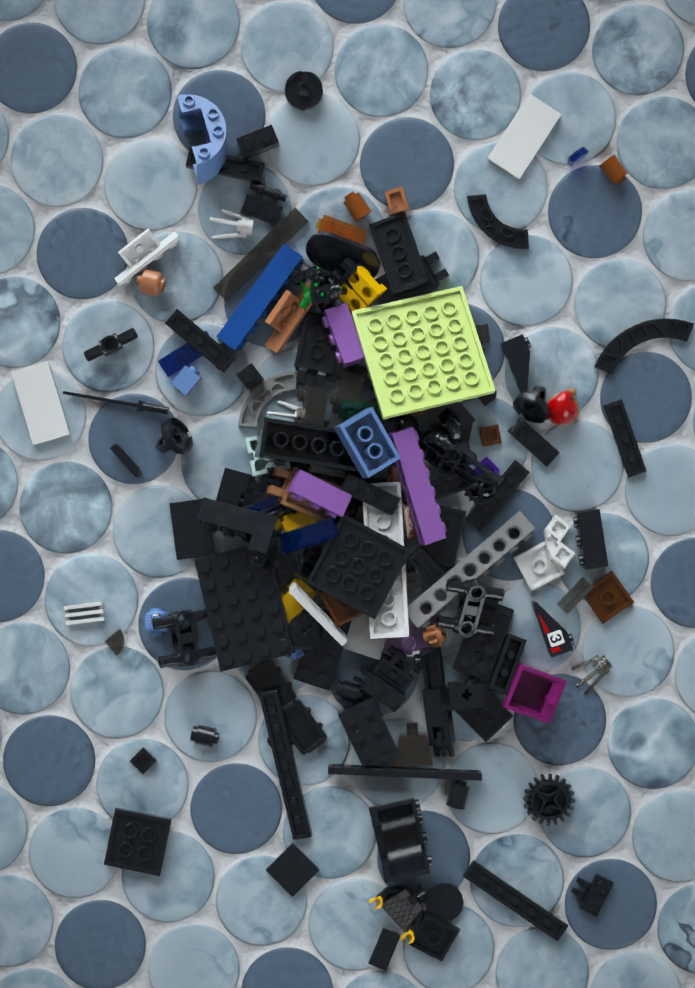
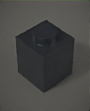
M252 363L236 374L249 391L264 380Z

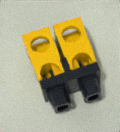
M348 257L340 264V267L346 273L343 275L339 269H336L329 275L330 280L334 279L335 284L339 283L340 287H342L343 294L339 296L344 303H347L351 311L368 308L387 288L375 281L370 272L363 267L364 265L361 261L356 264Z

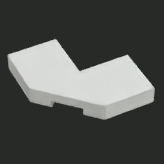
M555 515L544 529L547 555L560 568L565 569L575 555L572 550L561 542L571 526Z

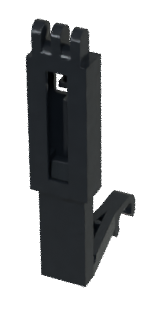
M423 647L419 651H413L412 655H407V664L409 667H418L422 664L425 688L422 690L429 746H433L435 757H440V749L442 757H447V749L449 757H454L455 733L452 710L441 709L440 686L445 685L441 647ZM438 727H444L445 739H442L443 731H439Z

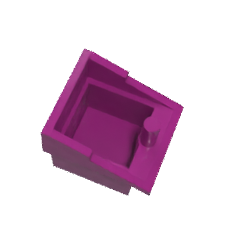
M519 662L502 706L550 724L567 681Z

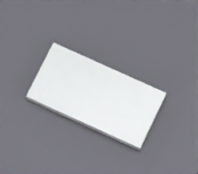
M529 93L487 159L515 178L520 179L562 114Z
M49 361L12 371L11 374L32 444L37 445L71 435Z

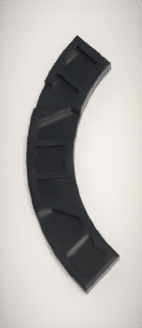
M665 318L638 323L624 330L610 341L598 357L594 367L612 374L618 362L629 350L648 340L673 338L687 342L694 323Z

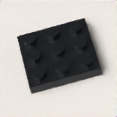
M116 807L104 865L160 876L172 819Z

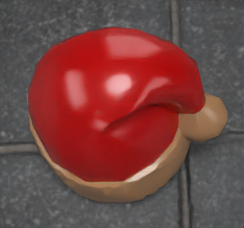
M575 388L562 391L548 400L547 404L551 411L548 419L553 424L559 426L568 425L578 418L580 405L575 398L577 395Z

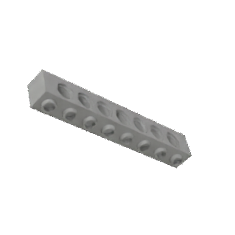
M519 511L408 606L409 620L417 629L420 626L424 629L432 622L430 618L434 614L440 615L446 610L444 606L448 602L453 604L461 597L459 593L447 592L445 590L448 579H458L460 582H464L470 579H477L478 577L484 578L490 572L488 568L493 564L498 566L505 560L503 556L507 552L512 554L519 548L518 543L522 539L526 542L534 535L532 531L535 527ZM509 530H517L519 537L511 539L508 535ZM495 542H502L504 550L501 552L494 549ZM481 554L489 556L490 561L488 564L480 562L479 556ZM468 566L475 569V575L472 577L467 576L464 572ZM438 591H443L446 594V599L442 602L437 601L435 598V594ZM427 603L431 606L432 610L429 614L421 612L420 607L422 604Z

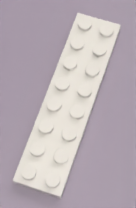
M401 482L370 483L401 498L393 516L363 502L364 525L405 546ZM406 563L376 619L369 616L370 639L410 637Z

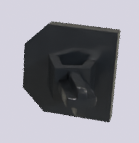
M461 402L428 409V425L432 429L446 431V434H450L453 440H459L462 431L476 421Z

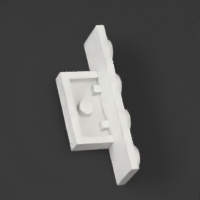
M147 229L122 248L118 253L129 267L115 277L118 285L121 286L122 284L129 283L133 278L132 276L137 272H143L150 262L161 258L164 251L168 248H174L180 240L176 232L174 231L159 243L151 231Z

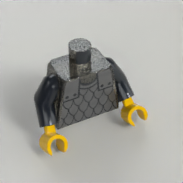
M420 884L412 891L406 885L387 886L376 897L369 899V903L376 901V906L373 909L382 907L404 932L407 930L400 939L402 941L407 936L409 938L407 945L414 941V935L418 931L424 915L423 903L419 899L427 892Z

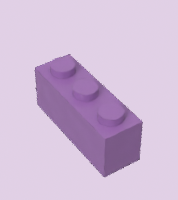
M347 303L325 310L322 322L324 327L329 329L330 335H328L331 346L336 348L335 357L337 363H341L342 367L346 368L365 361L357 330Z
M303 470L295 472L287 489V492L292 494L291 498L300 502L304 500L308 502L309 507L315 510L320 508L326 511L325 515L334 519L336 517H343L352 495Z

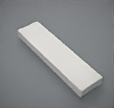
M293 582L289 586V593L343 646L347 642L346 633L340 627H337L336 623Z

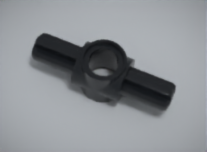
M131 328L119 335L114 333L98 341V345L84 351V356L87 361H92L102 355L107 357L123 349V345L137 339V332L134 328ZM109 340H114L116 343L115 348L112 350H108L106 347V343Z

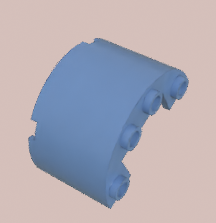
M177 95L178 115L183 134L202 130L206 144L192 147L196 160L193 168L198 185L214 178L226 161L227 133L225 119L221 111L211 101L197 95Z

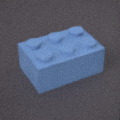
M373 407L364 409L334 427L362 478H369L401 459Z

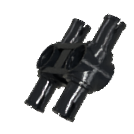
M448 579L445 590L447 592L461 593V598L454 618L438 615L436 627L452 629L454 633H460L463 637H470L476 635V633L493 636L494 624L481 623L479 618L485 599L502 601L505 594L504 589L488 587L486 583H482L477 579H470L464 582ZM474 588H479L476 592L471 593ZM469 623L467 627L461 628L463 624Z
M186 609L171 612L168 616L152 618L154 630L168 627L171 629L174 654L158 657V664L161 669L175 665L177 667L193 666L201 660L216 658L214 646L198 649L194 623L208 621L206 609L197 611ZM181 614L184 617V621L182 624H180L178 621V618ZM187 652L190 655V659L188 662H186L184 659L185 654Z

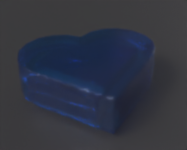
M585 147L575 151L568 158V165L572 168L589 151Z

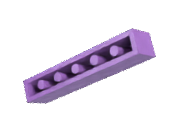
M406 427L387 433L401 459L395 462L419 544L427 545L445 539L446 526L441 521V509L434 498L436 493L429 481V469L425 467L423 461L425 456L418 444V432L414 430V427Z

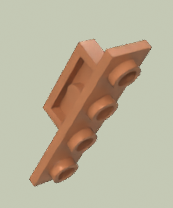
M307 282V283L305 284V286L307 287V289H309L310 284H311V283H309V282ZM303 289L297 297L286 290L265 320L267 324L275 329L265 343V346L277 354L280 353L312 306V303H310L305 310L299 306V303L305 298L303 296L305 293Z

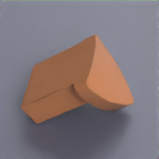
M403 187L384 192L389 208V216L403 211L407 212L411 209L407 203Z

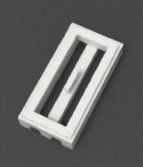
M102 601L64 606L66 625L105 620ZM99 606L98 610L69 613V609ZM100 613V617L70 620V617Z

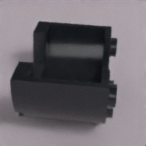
M410 798L369 807L385 883L430 874L429 867H433L431 855L427 856L425 844L428 843L426 832H422L420 826L424 825L422 813L418 814L417 812L421 811L419 799Z

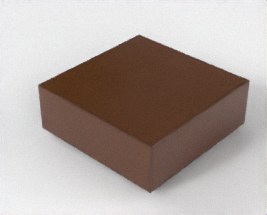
M498 424L479 428L483 447L502 443Z

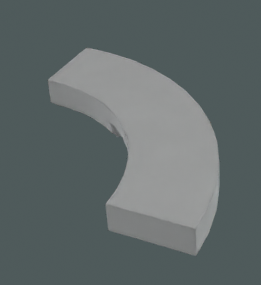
M298 371L277 374L259 384L251 392L242 407L238 427L258 428L261 412L269 401L282 393L297 391Z

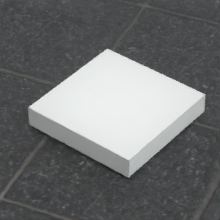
M545 541L513 557L530 591L565 574L562 568L548 558Z

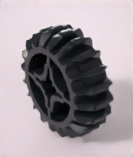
M548 773V779H545L544 774H541L542 780L539 781L537 777H534L533 779L536 784L533 785L529 782L528 785L532 789L524 790L526 794H529V796H523L524 801H529L524 804V807L530 808L527 814H533L532 819L534 821L540 817L539 824H542L545 819L547 826H550V820H553L554 824L557 825L558 818L562 822L565 821L562 815L570 816L567 809H574L569 804L575 802L574 798H570V796L574 795V791H568L571 788L570 784L564 786L566 783L565 778L559 781L560 776L556 774L553 780L552 774ZM545 785H555V788H552L550 791L540 789ZM561 789L564 793L563 805L557 802L558 792ZM535 793L542 798L538 809L534 806ZM543 795L546 797L552 795L554 803H549V801L546 803L547 801ZM548 808H555L556 810H558L557 812L552 814L543 813V811H546Z

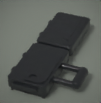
M266 660L248 671L249 673L245 679L258 696L262 691L279 689L292 747L296 746L300 753L305 755L311 753L324 743L327 735L322 729L323 724L315 720L310 713L311 708L306 707L301 700L293 701L296 699L297 694L292 689L293 684L287 682L280 673L281 668L279 666L276 667L271 660ZM268 737V738H267V743H268L269 746L271 747L270 739H269V737Z

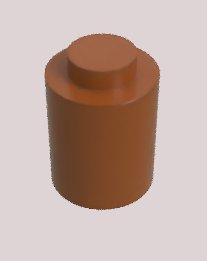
M615 154L599 166L612 185L615 183L620 185L627 179L626 175L628 172Z
M353 191L344 197L346 201L343 204L355 222L362 220L372 212L359 192L355 194Z

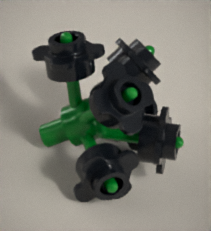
M318 266L308 267L304 271L301 269L295 270L291 273L292 277L287 280L288 283L293 282L294 286L301 285L305 292L303 294L305 298L299 303V306L304 310L312 303L318 305L324 313L325 310L335 307L336 298L338 301H341L339 295L343 294L342 287H340L339 283L335 284L334 279L331 280V284L329 275ZM307 279L311 280L309 289L304 284Z

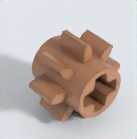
M436 623L426 627L423 637L427 645L432 644V648H436L444 644L443 641L447 639L445 628L436 627Z

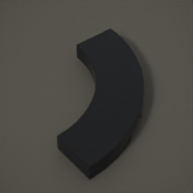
M486 194L467 196L470 213L483 233L493 241L506 247L529 249L528 229L513 228L499 221L489 207Z

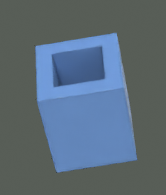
M185 365L171 384L188 396L202 378L198 376L200 372L192 365L188 368Z

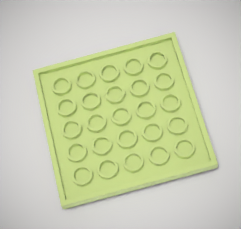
M462 286L351 312L383 420L495 393L496 390Z

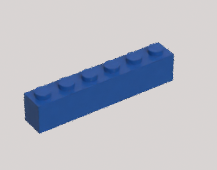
M284 243L216 337L233 350L237 351L238 348L242 350L247 343L246 337L248 334H253L259 326L257 324L259 319H264L269 313V305L272 302L276 303L280 298L281 293L279 292L282 287L287 288L290 284L287 280L291 278V273L301 269L303 266V256Z

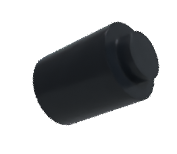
M456 780V782H451L446 802L447 806L460 810L465 809L470 789L466 781Z

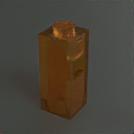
M325 214L323 219H318L315 228L318 230L317 233L322 231L331 232L362 245L367 235V230Z

